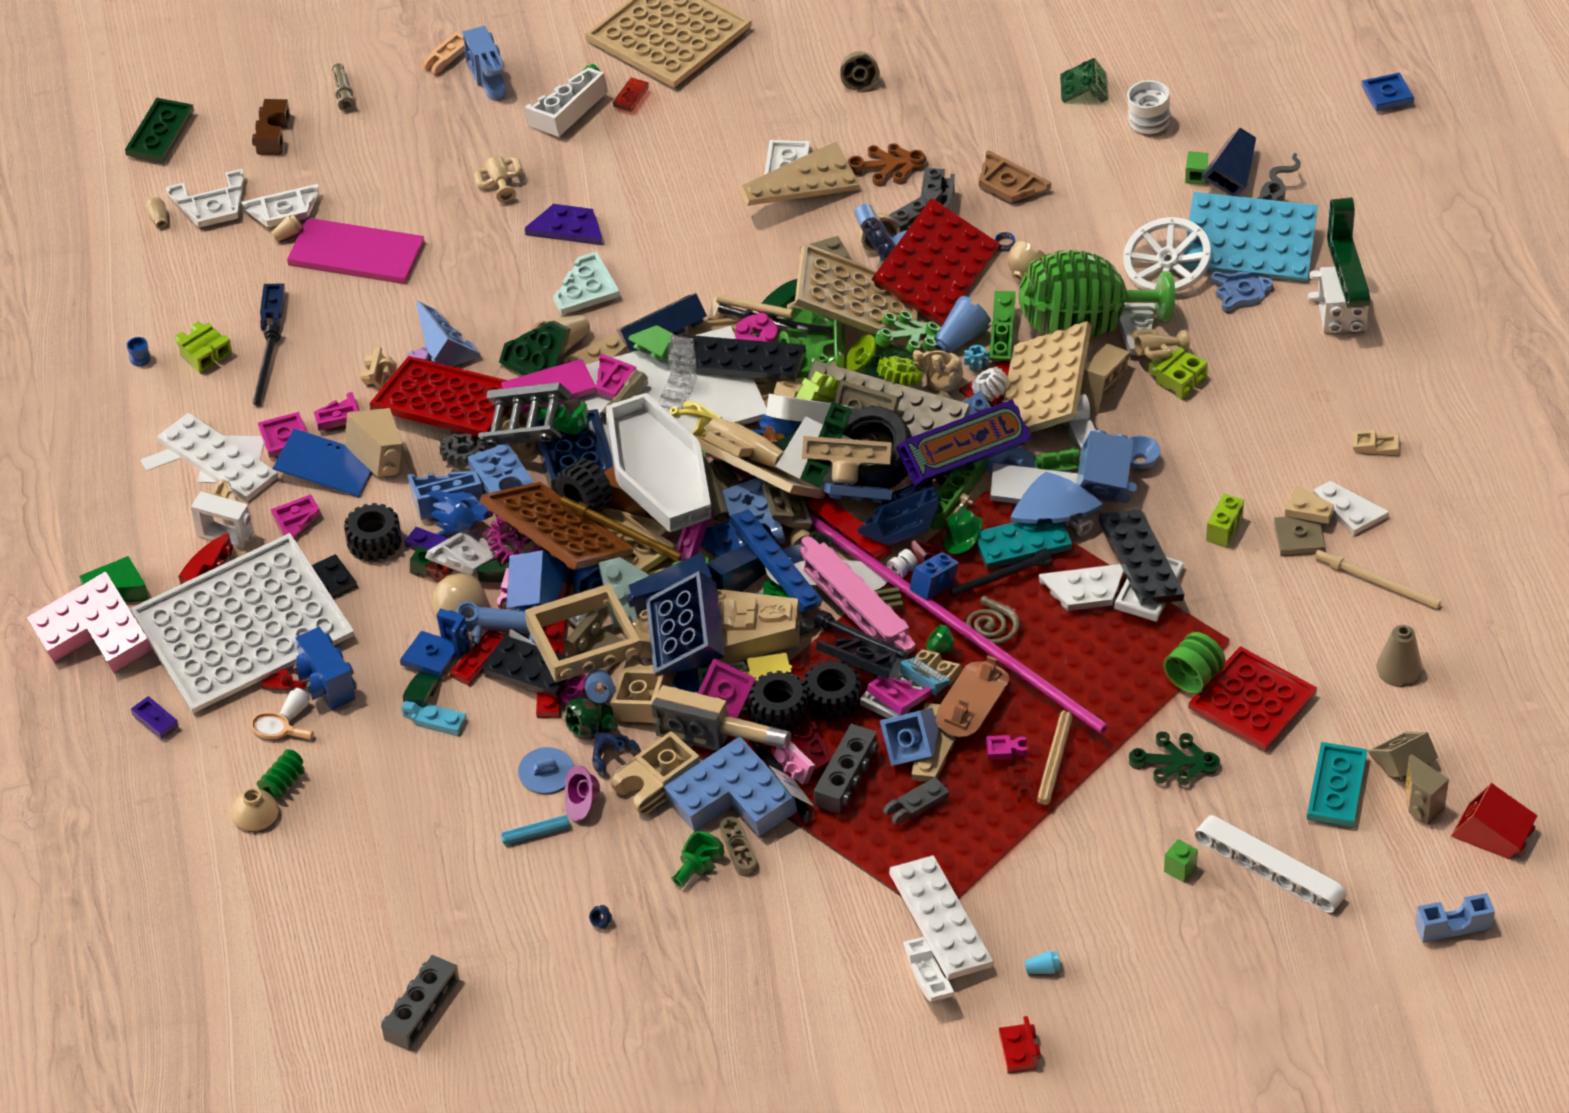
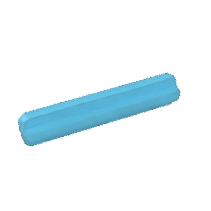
M562 815L504 831L501 833V839L504 845H510L568 829L570 822L567 815Z

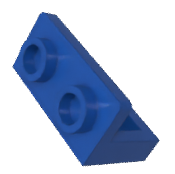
M440 608L436 616L441 637L453 641L456 658L461 659L471 646L465 616L452 610L448 611Z

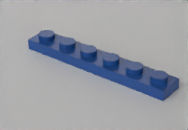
M748 509L731 515L729 520L731 525L789 597L798 599L802 613L820 607L823 601L752 512Z

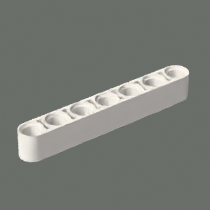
M1208 816L1194 833L1196 840L1203 846L1324 912H1334L1347 895L1345 888L1338 882L1216 816Z

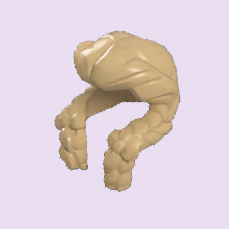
M915 350L913 352V364L919 369H926L927 385L929 388L939 392H951L959 385L963 378L962 362L959 356L946 353L945 351L922 353Z

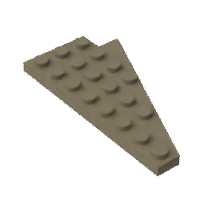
M816 360L807 376L811 380L814 372L817 370L826 375H831L838 380H845L901 397L897 414L905 421L912 437L968 416L971 410L970 404ZM884 434L870 435L878 442H891L892 451L894 445L893 438Z

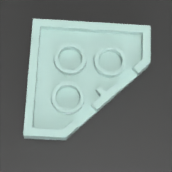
M596 251L577 257L573 269L567 273L562 281V287L559 291H556L553 297L560 314L565 315L620 297V291Z
M621 557L598 562L603 586L611 584L631 624H633V620H636L637 615L634 607L630 608L626 595L630 594L628 585L650 575ZM608 606L613 628L620 627L613 611Z

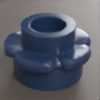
M605 905L595 906L589 914V919L593 926L606 928L608 923L612 921V914Z

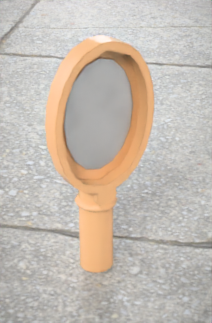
M276 712L258 713L250 721L252 731L259 737L266 739H278L285 735H290L292 737L312 740L314 736L313 731L290 726L287 718Z

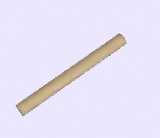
M718 295L716 298L717 303L793 318L795 311L792 309L729 296Z

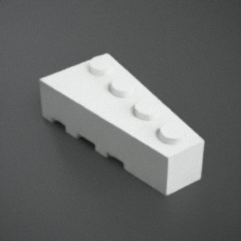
M588 67L569 79L567 85H559L554 88V93L547 97L545 95L541 96L533 106L531 104L525 106L524 110L528 126L560 137L608 92L604 73Z

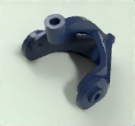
M598 731L594 733L592 765L601 777L606 775L605 770L607 769L599 756L604 748L615 745L617 752H622L624 747H627L634 755H638L641 752L637 742L633 739L630 740L627 736L599 733Z

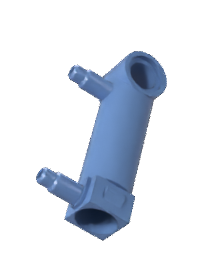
M463 602L457 607L456 612L458 614L472 616L471 618H465L468 632L473 631L472 643L474 645L479 644L482 630L510 632V629L520 634H527L529 640L535 643L526 626L525 611L478 607L472 602Z

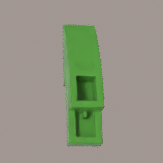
M1016 291L994 292L989 360L1011 361Z

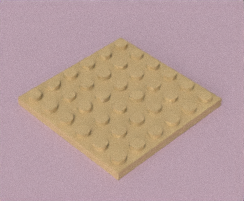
M628 0L585 33V38L587 41L675 88L748 30L752 23L750 19L714 0Z

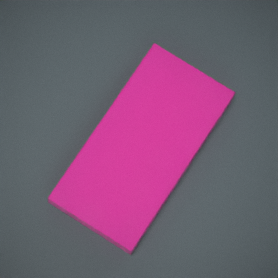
M583 359L501 382L502 389L560 382L571 392L570 400L597 392L596 385ZM549 402L542 403L540 406L548 407ZM531 404L524 405L520 415L529 412Z

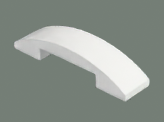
M921 937L903 942L911 969L924 996L930 1002L954 996V991L948 979L943 977L926 939Z

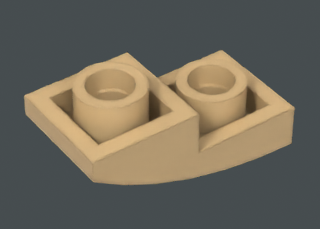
M922 649L915 656V658L950 679L948 685H951L963 671L961 664L942 660L940 653Z

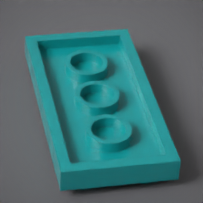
M1051 518L1038 520L1036 524L1013 522L980 530L975 542L986 569L1030 559L1038 550L1047 548L1050 554L1072 549V542L1063 522L1053 523Z
M1321 742L1307 811V820L1354 827L1368 749Z

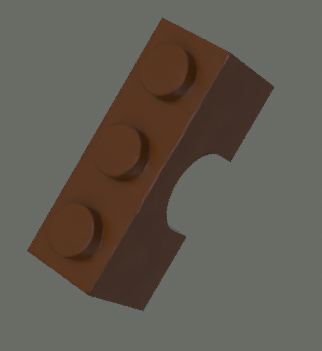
M264 99L263 106L259 107V120H256L255 123L256 134L252 135V145L256 147L257 154L281 155L284 143L282 128H287L290 118L288 99Z

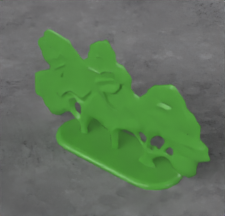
M795 307L790 308L795 311L793 318L781 316V319L827 327L834 326V339H829L826 333L821 334L786 328L790 331L789 337L802 340L803 345L806 346V354L796 379L807 378L815 360L819 362L827 361L826 364L830 365L836 361L837 367L846 369L844 323L837 320L832 322L829 320V317L822 316L808 309L804 311L801 308ZM826 321L827 324L821 325L820 322ZM834 343L835 355L831 357L824 355V346Z

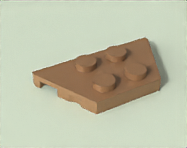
M989 150L986 152V159L979 177L980 187L1011 203L1051 189L1050 181Z

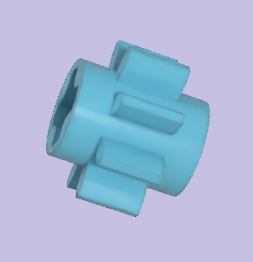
M980 345L971 346L969 350H965L964 365H969L970 370L982 371L985 366H989L990 352L985 351L984 347Z

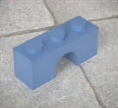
M1488 893L1464 897L1462 906L1449 912L1444 911L1441 902L1417 906L1415 925L1422 943L1492 930L1495 910Z

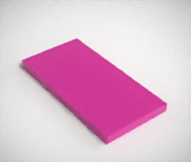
M307 218L287 258V262L291 266L406 284L425 240L424 236Z

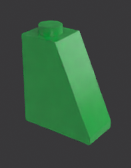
M129 556L79 576L81 585L78 588L106 572L124 602L146 601L149 599L146 585Z

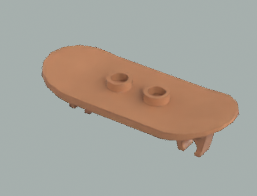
M988 655L986 662H971L965 666L938 708L936 715L937 724L943 732L960 738L975 734L980 729L1009 682L1008 674L1002 668L996 666V658Z

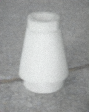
M299 688L290 691L279 714L285 716L288 722H290L309 705V695Z

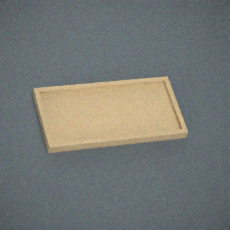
M695 436L700 443L701 450L792 494L824 499L826 492L779 468L754 462L747 457L739 458L724 449L722 450L712 445V443L704 440L705 437Z

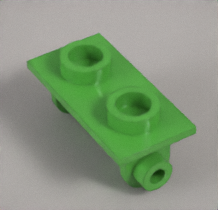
M1071 448V450L1059 451V453H1039V456L1033 457L1037 469L1061 472L1079 469V449Z

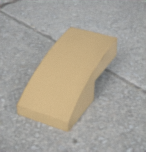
M1375 429L1354 431L1353 450L1372 455H1399V433L1377 435Z

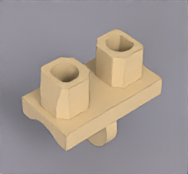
M377 347L373 355L365 357L364 362L368 370L362 371L361 379L365 385L374 384L377 389H381L384 386L386 376L395 373L397 364L392 357L386 358L382 354L381 347Z

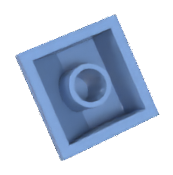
M933 708L880 720L891 766L934 756L938 727Z

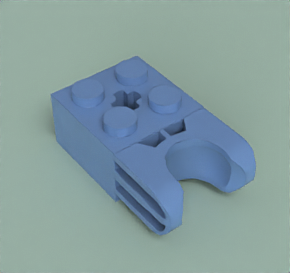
M485 26L462 31L466 63L477 86L482 85L490 100L504 98L506 96V87L501 74L504 72L503 62L500 58L498 45H494L492 33H488Z
M508 443L498 445L483 452H477L467 457L470 471H476L483 494L533 483L530 475Z
M757 477L723 490L730 516L749 509L775 541L779 544L786 542L781 524L771 517L762 488L763 484H766L764 480ZM736 531L741 547L746 545L747 543Z

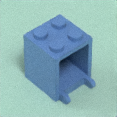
M1103 430L1090 431L1082 445L1076 484L1083 487L1097 499L1115 503H1128L1131 496L1124 492L1134 493L1137 490L1135 483L1128 482L1134 439H1130L1122 434L1110 435Z

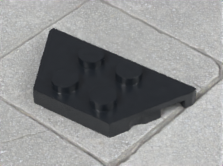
M861 637L835 639L834 645L825 643L823 640L817 641L816 650L835 657L844 664L848 663L859 667L863 672H871L885 679L889 678L897 658V652Z

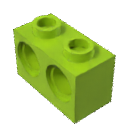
M1223 493L1207 522V542L1227 548L1243 519L1244 499Z

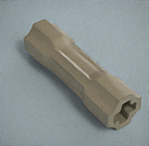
M634 370L624 382L621 390L606 406L639 395L649 383L646 374ZM606 406L600 412V419L604 424H607Z

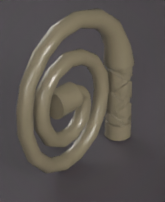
M986 596L981 598L980 604L993 610L980 609L971 613L966 620V624L971 627L972 619L981 614H990L999 618L1001 627L996 632H992L995 628L994 618L984 615L974 621V629L984 637L992 638L999 636L1006 629V620L1003 615L1009 617L1013 622L1012 631L1003 638L988 639L994 644H1002L1011 640L1017 634L1020 627L1019 617L1013 609ZM985 620L988 621L983 630H981L979 623Z

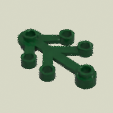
M1164 731L1156 734V744L1159 747H1163L1171 755L1146 753L1142 748H1135L1129 753V765L1134 769H1142L1147 763L1170 764L1166 768H1156L1154 770L1153 780L1159 784L1165 783L1168 777L1177 772V782L1181 785H1187L1191 779L1201 772L1212 774L1220 766L1218 755L1201 750L1193 742V736L1189 733L1180 735L1179 745L1181 748L1188 749L1194 756L1184 754L1170 741V735ZM1186 765L1193 766V767H1192L1191 769H1189V770H1187V769H1182V768L1185 767Z

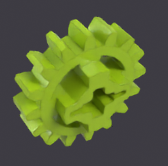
M897 356L889 357V359L883 357V360H879L877 367L879 376H885V380L904 386L918 385V383H921L924 370L915 366L911 359L899 358Z

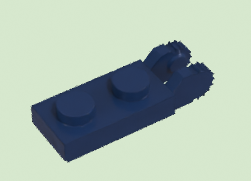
M285 283L263 285L260 307L261 330H265L267 318H274L273 324L280 327Z

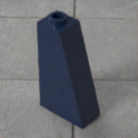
M1240 127L1227 139L1201 178L1230 196H1238L1247 187L1256 137Z
M748 544L707 563L712 580L716 582L717 590L743 592L767 573L764 564Z
M700 553L628 585L630 594L626 596L629 607H634L636 615H640L641 611L647 609V598L698 571L712 579L703 554Z

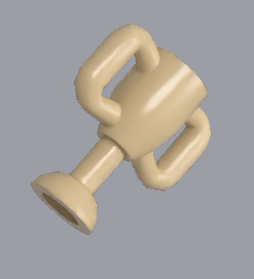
M493 156L487 160L486 167L475 171L474 178L479 188H487L493 184L499 185L496 198L501 203H508L515 198L516 191L513 187L507 186V179L522 174L523 168L517 157H510L504 160L501 156ZM512 163L515 171L508 172L507 167ZM482 174H488L490 179L484 182Z
M1153 329L1136 330L1132 333L1136 354L1138 356L1146 355L1150 359L1170 357L1172 351L1168 346L1177 345L1185 349V351L1190 346V338L1186 330H1181L1176 337L1165 338Z

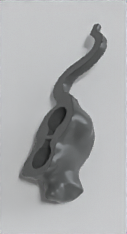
M1296 153L1292 156L1295 165L1277 166L1270 170L1269 177L1272 181L1263 185L1257 199L1283 201L1285 199V185L1277 177V174L1292 173L1299 170L1301 162L1297 158Z

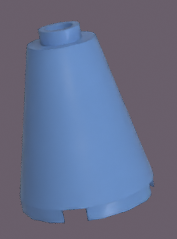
M966 296L960 297L934 339L936 349L952 353L991 327L989 325L991 319L987 312L978 303L976 306L970 303L971 298Z

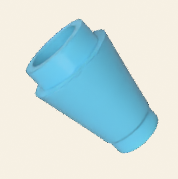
M1050 950L1025 960L1027 974H1056V971H1061L1058 951L1052 952Z

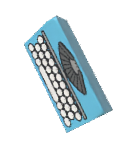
M911 658L900 663L901 674L923 688L925 686L932 689L931 693L935 696L950 683V679L917 658Z

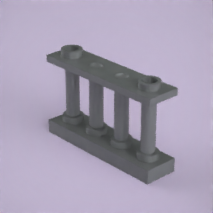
M560 382L488 390L486 398L496 408L491 431L479 433L478 437L489 447H496L506 443L551 442L555 439H561L562 434L553 428L557 403L570 400L571 392ZM549 402L544 426L535 427L539 406L542 403ZM531 404L526 428L517 429L522 407ZM513 406L508 430L500 431L504 409Z

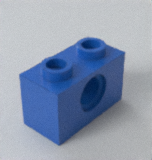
M943 552L914 567L909 590L926 600L954 585L959 562Z

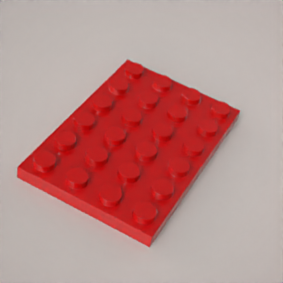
M931 198L871 280L941 327L957 300L964 296L998 249L1000 243Z
M408 356L369 403L370 410L390 408L392 415L399 418L478 437L479 433L491 431L496 408L486 398L488 390L502 389L501 382L507 380ZM507 407L504 409L503 416L508 412V410L511 407Z

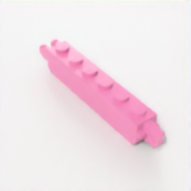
M809 536L802 538L800 555L805 560L804 572L866 634L903 649L908 654L913 652L916 644L908 635L909 626L905 620L901 619L875 591L870 589L864 580L858 577L851 570L850 566L837 556L833 549H830L824 542L819 544Z

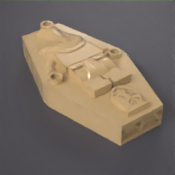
M717 590L725 657L719 659V661L729 664L798 646L801 624L798 599ZM646 609L641 611L640 615H637L636 620H633V628L640 639V657L652 659Z

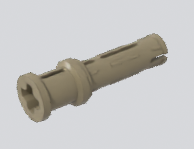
M340 63L334 64L332 72L337 87L335 95L339 100L338 107L341 111L348 112L356 106V101L352 97L353 90L348 86L344 65L341 66Z

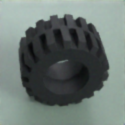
M579 459L560 471L558 476H556L557 492L561 497L565 496L577 503L582 502L588 505V508L598 513L612 503L613 490L610 481L604 471L591 460Z
M372 503V505L364 504L363 507H357L354 509V512L348 514L344 525L348 550H350L352 555H356V558H364V561H379L378 559L381 558L384 560L388 558V555L392 556L395 554V550L400 548V543H402L398 514L393 512L391 507L386 508V505H377V503Z
M827 660L825 663L821 661L818 662V666L813 665L810 667V671L805 673L803 681L805 687H807L808 707L811 715H817L820 720L825 718L831 722L832 719L841 721L843 717L849 718L851 713H855L857 707H860V675L857 674L855 668H851L850 664H843L840 660H837V662ZM835 689L838 691L829 692L827 690Z
M771 671L767 672L766 676H759V681L755 680L752 683L753 687H750L749 695L750 713L755 723L785 731L787 729L794 730L796 725L800 726L808 713V694L804 681L799 680V676H792L791 672L787 671L786 673H782V671L772 673ZM779 700H780V701H785V702H781V703H774V701H779Z

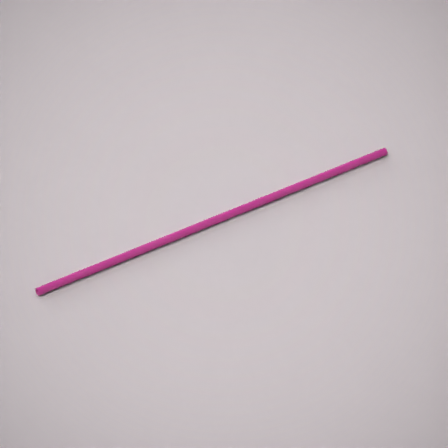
M732 465L734 472L743 479L754 476ZM809 512L812 521L811 527L858 561H861L894 587H899L901 592L996 658L1100 734L1106 732L1108 724L931 598L926 600L909 590L910 583Z

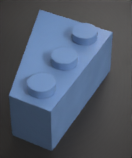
M476 471L449 472L448 476L436 477L435 473H428V477L415 478L414 474H408L411 496L421 520L434 518L431 516V513L437 509L433 506V503L438 502V499L428 495V492L471 493L479 502L483 494L481 481ZM463 502V504L471 508V505L469 503Z

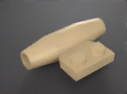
M716 417L709 422L704 440L712 443V445L722 450L724 449L739 458L747 457L754 462L771 467L777 465L784 453L770 440L740 424Z

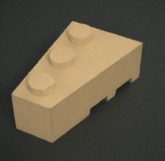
M1106 344L1092 358L1088 359L1084 368L1080 395L1086 394L1091 412L1099 413L1102 399L1107 401L1109 398L1108 390L1111 386L1116 387L1127 371L1130 351Z

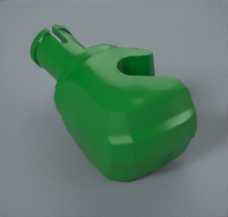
M582 402L573 414H566L567 408L564 404L557 403L553 428L566 434L577 435L587 427L589 412L585 402ZM539 406L537 419L545 420L548 407Z
M703 831L692 833L681 851L680 859L683 865L671 877L672 881L677 886L683 888L694 873L701 875L704 872L715 869L716 867L712 860L723 857L725 853L723 842L718 837Z

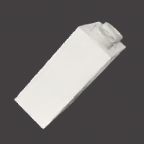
M200 491L191 505L196 535L213 541L227 533L230 534L231 544L234 547L245 549L248 542H251L254 537L248 504ZM213 516L224 520L234 522L235 527L220 522L214 521Z

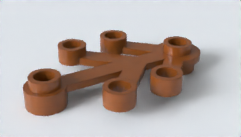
M896 143L888 145V153L876 145L868 147L869 158L875 159L879 157L882 160L864 161L860 156H852L848 159V164L854 174H860L863 169L884 167L873 175V184L875 186L884 185L885 177L898 166L904 165L899 171L893 173V182L902 184L905 182V176L913 168H921L927 162L923 151L912 150L909 152Z

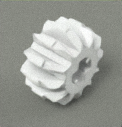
M998 367L988 368L986 371H982L980 375H977L976 379L972 381L973 392L976 394L980 391L987 401H992L994 398L1004 394V391L1008 389V377Z

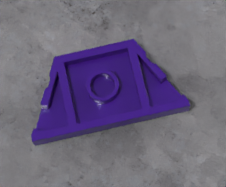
M552 204L525 227V235L602 245V236L594 210L590 208Z

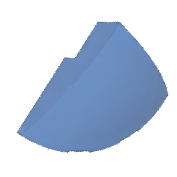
M1044 472L1023 494L1011 515V521L1036 524L1038 520L1051 518L1053 523L1065 522L1070 520V516L1080 513L1083 517L1093 514L1103 508V503L1071 480L1053 473Z

